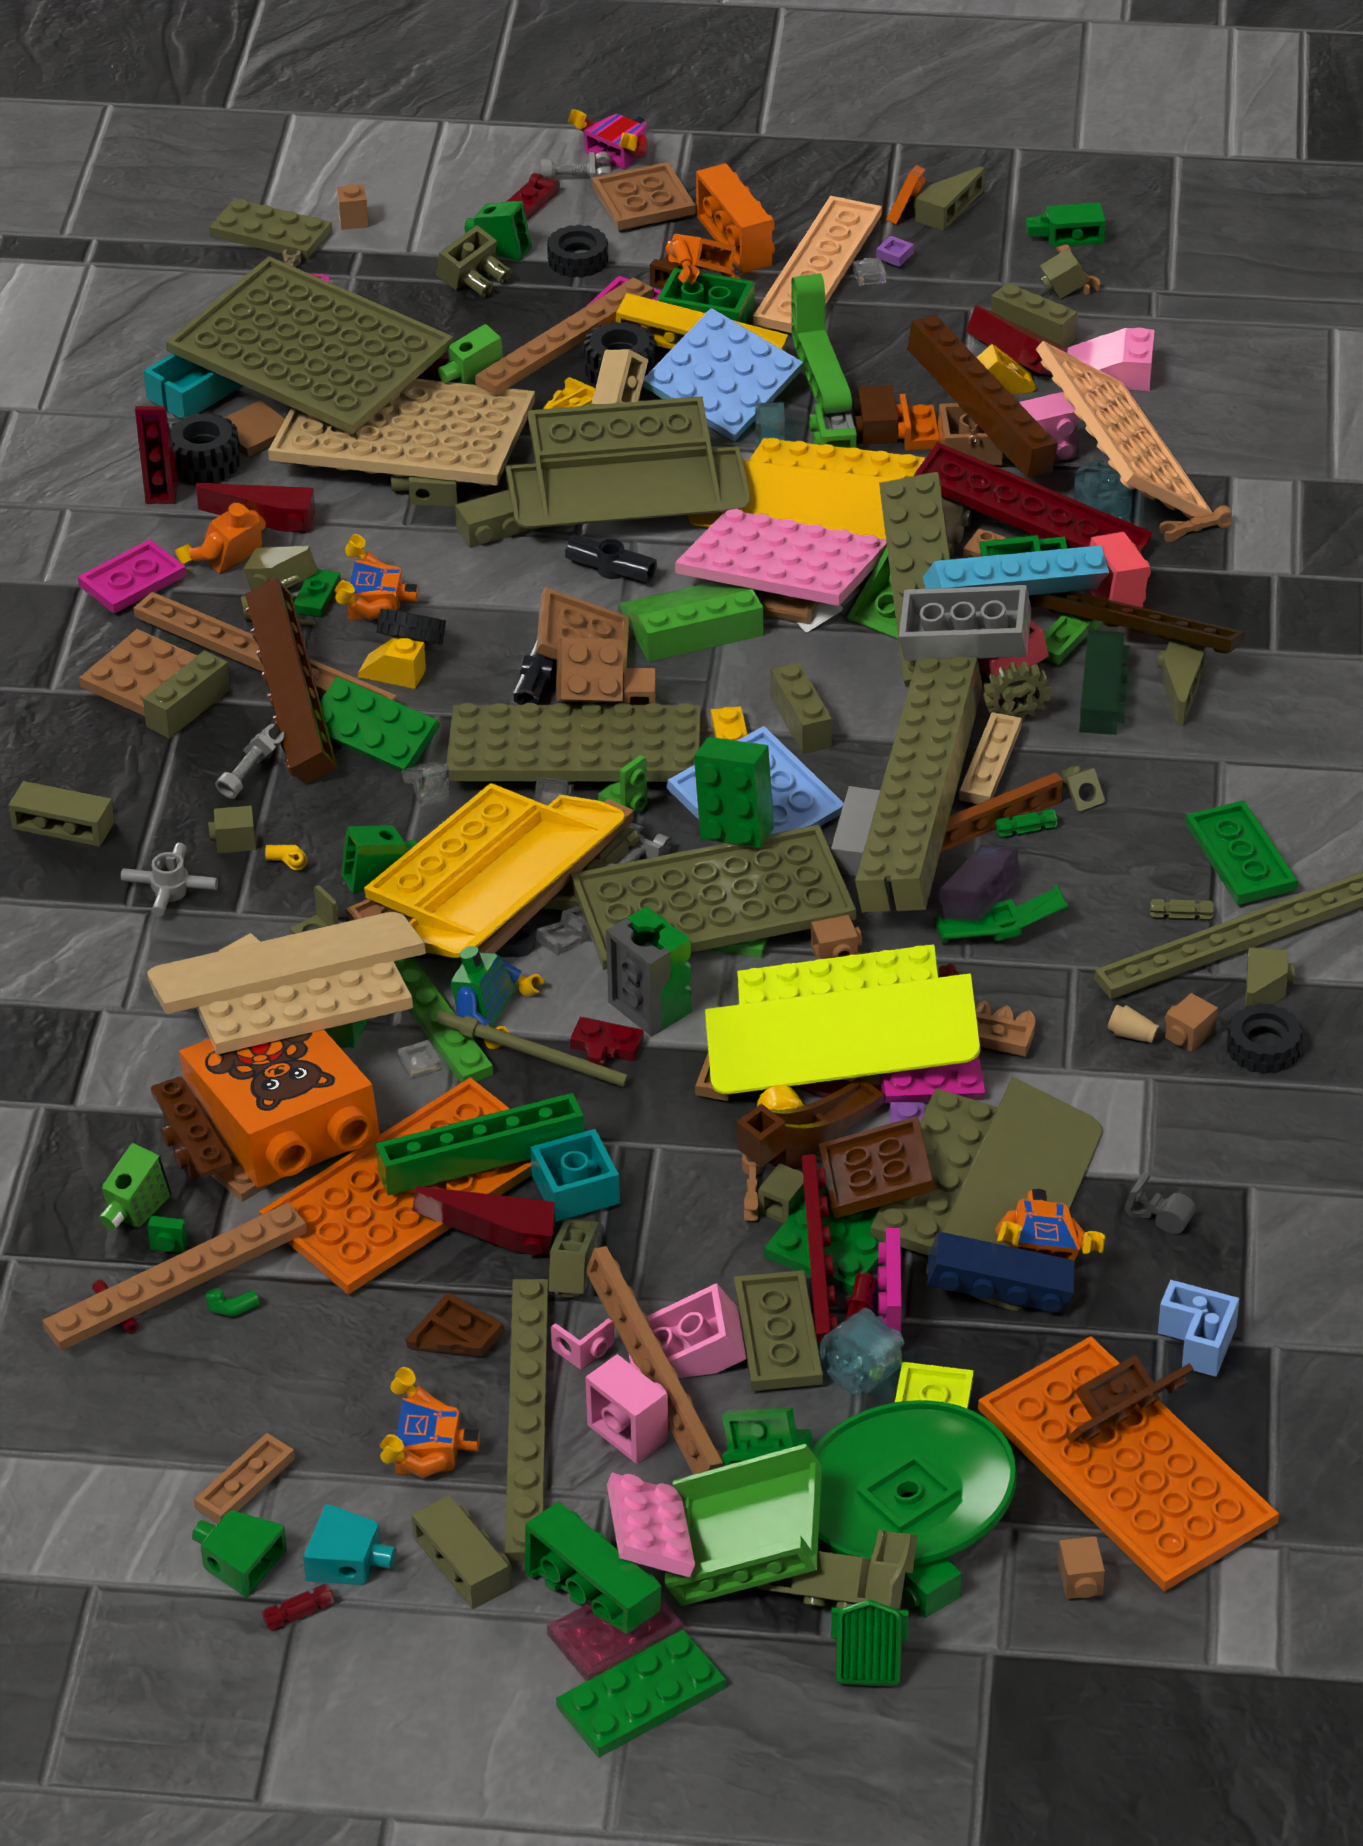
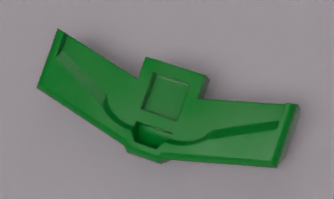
M1056 884L1053 890L1018 906H1015L1013 899L981 907L982 915L941 918L940 915L934 917L935 928L942 944H947L949 939L991 936L993 940L1000 941L1022 935L1024 927L1056 912L1061 911L1062 914L1067 912L1068 904L1059 885Z

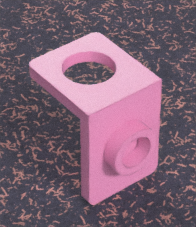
M608 1318L581 1340L555 1323L551 1326L552 1349L582 1370L594 1359L602 1357L607 1349L614 1344V1321ZM560 1337L569 1344L571 1352L562 1345Z

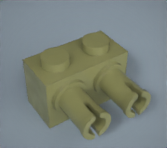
M476 225L439 252L436 275L455 290L467 284L484 298L493 289V283L479 273L486 271L497 279L499 283L503 284L504 280L507 281L510 278L512 269L495 258L497 240Z

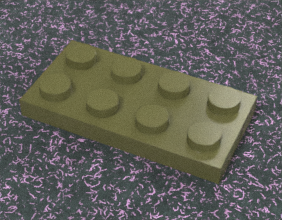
M234 198L209 226V231L212 237L280 254L284 250H288V255H295L297 250H300L301 259L308 260L332 232V223L317 217H309L293 211H285L268 205H260L244 199Z
M804 1270L734 1276V1289L751 1391L822 1385L823 1373Z

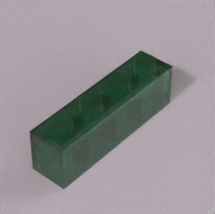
M1088 630L1079 733L1116 735L1117 723H1124L1125 704L1119 703H1125L1127 684L1121 683H1127L1128 665L1123 663L1129 664L1130 645H1124L1125 632Z

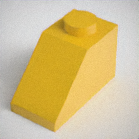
M991 344L977 357L1011 395L1032 393L1036 389L1031 373L995 345Z
M398 636L393 637L368 654L358 671V677L416 689L426 671L424 642Z

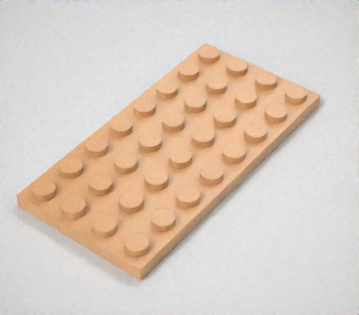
M1042 341L1036 348L1043 359L1041 364L1053 374L1052 380L1063 389L1064 398L1076 408L1074 413L1086 423L1085 429L1097 439V447L1109 457L1108 463L1121 475L1120 481L1131 490L1139 489L1151 500L1155 498L1161 500L1171 510L1175 508L1181 510L1189 519L1212 515L1213 512L1124 383Z

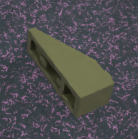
M977 167L929 185L914 200L915 221L944 231L984 191L985 168Z
M1174 639L1169 641L1166 650L1160 651L1158 668H1162V684L1177 725L1184 726L1205 669L1206 646L1192 647L1188 646L1186 641Z
M564 1219L550 1250V1292H558V1295L562 1297H576L579 1294H584L589 1281L586 1269L595 1248L599 1222Z

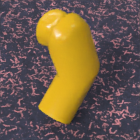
M266 845V861H283L290 869L296 871L303 869L307 865V856L297 845Z

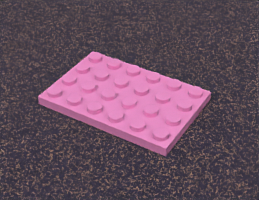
M731 509L724 512L675 562V573L840 606L875 568L887 548L886 540L879 539L874 535L863 536L850 533L847 530H832L823 528L821 525H806L796 523V521L791 519L781 520L770 518L765 514L755 515L744 513L739 509Z

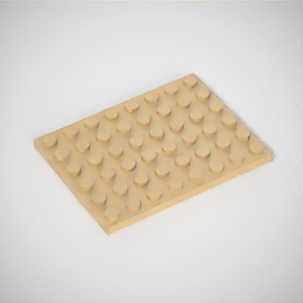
M415 379L354 434H350L291 407L268 450L269 461H277L281 464H305L314 468L321 466L332 467L341 471L349 469L360 470L369 474L387 473L397 477L415 476L456 481V483L470 482L478 483L481 486L498 485L528 418V410H531L534 405L535 391L507 388L498 395H494L477 385Z

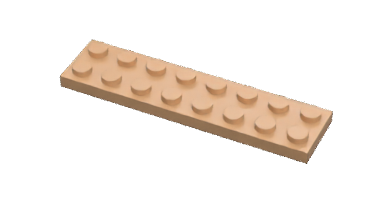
M830 196L754 313L753 325L792 334V277L821 273L825 286L826 305L882 216V206Z

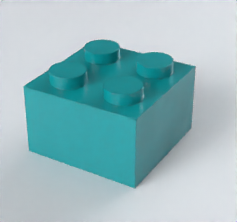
M596 1129L530 1147L532 1177L543 1199L555 1202V1222L620 1204L619 1173Z

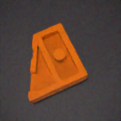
M916 165L909 172L886 220L897 224L913 196L917 197L924 187L927 178L923 177L926 169Z

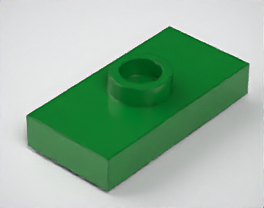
M318 569L316 574L306 578L294 600L296 613L322 618L335 593V588L341 581L340 573Z

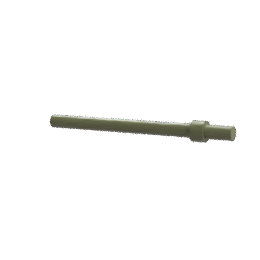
M440 1010L437 1015V1023L460 1030L461 1035L470 1038L477 1036L624 1087L627 1082V1074L480 1024L479 1019L467 1015L463 1018Z

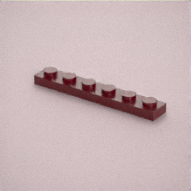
M811 1154L801 1157L815 1328L819 1351L829 1352L834 1351L833 1337L839 1336L837 1315L831 1316L830 1307L837 1306L835 1286H828V1277L834 1276L832 1255L826 1256L825 1247H830L832 1244L829 1225L823 1226V1217H829L827 1196L821 1197L820 1188H827L824 1167H818L816 1155Z

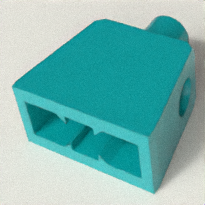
M325 1504L303 1556L305 1580L310 1582L362 1585L367 1582L373 1566L393 1568L397 1548L381 1544L380 1528L376 1521Z

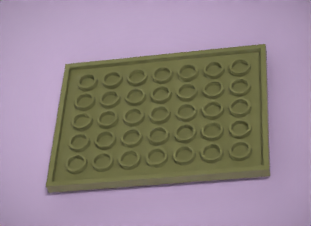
M268 256L166 341V350L350 434H354L448 351L449 346L453 343V336Z

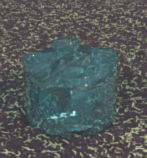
M1104 460L1089 462L1078 468L1074 480V500L1122 520L1131 516L1133 490L1127 488L1120 481L1121 475L1118 471L1109 465H1103Z
M863 1308L848 1317L823 1337L820 1342V1356L822 1362L825 1359L828 1360L831 1367L826 1371L842 1389L855 1395H859L861 1392L867 1394L899 1369L902 1363L900 1348L904 1345V1340L896 1329H890L870 1309Z

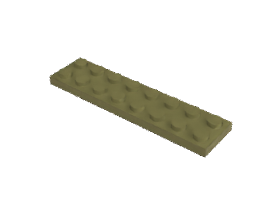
M938 472L879 483L898 640L904 590L926 589L923 576L933 562L950 560ZM899 640L903 681L905 687H909L916 660H904Z

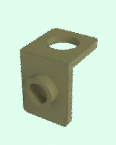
M1078 764L1061 770L1063 775H1060V777L1063 779V783L1068 785L1076 811H1083L1104 803L1105 798L1095 768L1081 769ZM1083 783L1090 784L1094 790L1093 798L1087 802L1083 801L1079 796V788Z
M320 885L314 887L316 915L291 927L292 934L303 932L309 927L322 928L338 924V905L335 899Z

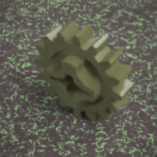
M1023 661L1020 667H1016L1014 662L1010 663V669L1007 670L999 667L1000 674L998 676L990 674L991 683L984 684L986 693L983 694L990 714L994 712L1020 717L1024 721L1025 715L1029 714L1034 718L1036 716V709L1044 710L1045 705L1043 701H1050L1051 699L1049 691L1052 688L1044 670L1039 671L1037 664L1028 668L1026 661Z

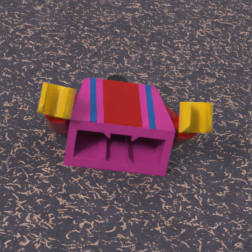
M572 109L568 123L575 125L576 128L584 132L585 153L594 152L596 155L599 152H607L610 154L611 161L605 162L624 170L637 157H645L648 146L645 131L647 123L642 117L638 116L631 120L620 114H613L601 121L592 122L586 119L587 115L585 113Z

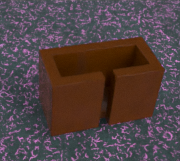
M893 386L858 387V398L853 399V415L856 416V433H861L863 445L898 443V415Z

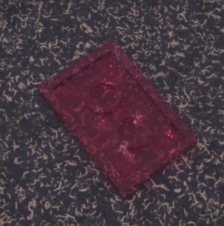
M661 1598L660 1612L626 1634L595 1616L591 1606L586 1604L547 1625V1634L584 1680L588 1681L682 1630L683 1623Z

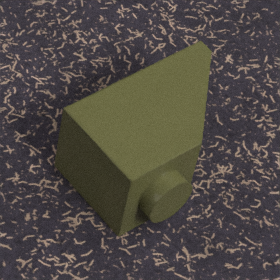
M309 546L255 548L243 570L250 589L253 590L274 577L282 581L298 575L300 578L298 581L285 586L289 588L316 574L318 568Z
M1249 947L1245 1006H1254L1261 1003L1263 1005L1274 1004L1286 996L1287 983H1293L1294 964L1288 963V950Z

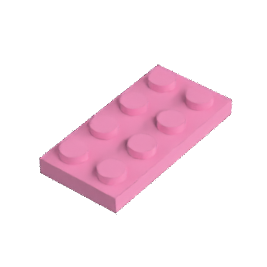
M611 1473L607 1483V1490L619 1558L690 1577L695 1567V1561L683 1501L679 1492L668 1484L660 1483L655 1485L644 1482L632 1474L619 1475Z

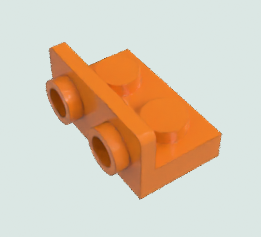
M899 394V404H896L898 439H903L905 451L932 449L937 442L940 443L934 405L919 404L908 406L906 394Z

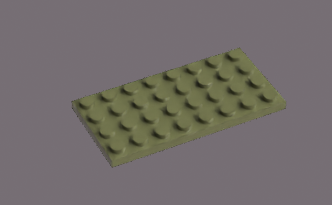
M463 703L461 705H453L446 764V781H620L621 768L642 755L647 761V781L668 782V779L695 765L694 755L700 748V705L688 703L678 705H660L657 703L647 705H629L626 703L616 705H598L596 703L585 705H567L565 703L554 705H537L534 703L523 705H506L503 703L475 705Z
M819 825L770 834L761 848L723 843L570 874L573 891L603 970H607L606 930L646 906L656 914L662 915L669 924L688 936L691 942V952L811 929V922L849 915L851 920H856V908Z

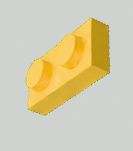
M741 706L710 709L715 738L738 741L748 735Z

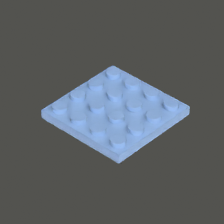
M710 308L645 376L642 387L662 399L702 396L707 425L735 442L801 372L803 362Z
M765 726L738 740L764 744L769 747L774 829L771 834L815 825L821 827L841 815L844 803ZM695 765L668 779L667 789L699 820Z

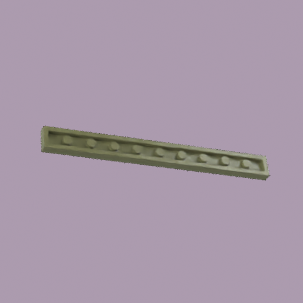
M1363 872L1095 969L1094 980L1108 997L1113 999L1249 949V947H1255L1363 907Z
M513 1279L505 1555L509 1562H525V1524L544 1511L548 1279Z

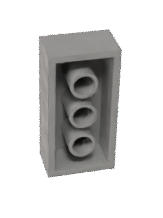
M1027 586L904 590L899 640L904 660L946 659L957 656L977 658L1027 657L1031 619V604Z

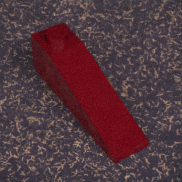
M975 305L966 332L989 346L991 344L995 345L1016 362L1041 374H1052L1041 364L1043 359L1036 350L1042 341L1064 352L1067 351V348L979 305Z
M135 406L145 504H175L178 477L165 406Z
M215 483L196 484L198 510L222 515L228 511L231 504L240 503L248 510L256 511L265 520L266 528L281 532H311L315 515L314 488Z
M416 1186L412 1211L513 1252H522L531 1256L549 1254L553 1234L554 1201Z

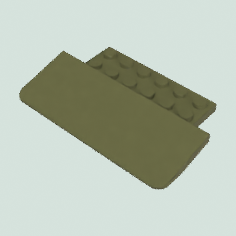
M702 396L528 410L535 463L506 466V478L514 521L523 528L726 512L731 509L742 510L750 502L747 478L739 446L711 448Z
M1013 1076L998 1107L935 1088L920 1124L936 1190L921 1196H914L881 1206L871 1226L870 1236L885 1242L886 1228H900V1247L927 1256L938 1231L1007 1246V1242L997 1241L998 1237L996 1236L995 1228L1007 1211L1015 1210L1019 1200L1027 1199V1193L1030 1190L1043 1189L1047 1192L1048 1202L1064 1203L1070 1210L1101 1137V1125L1091 1115ZM971 1295L983 1302L1012 1311L1026 1308L1025 1306L1012 1305L1002 1301Z

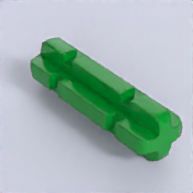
M1048 809L1042 810L1041 814L1032 812L1012 816V820H1009V817L997 819L995 828L999 837L1012 836V832L1018 835L1039 831L1043 826L1044 829L1055 828L1058 818L1055 810Z

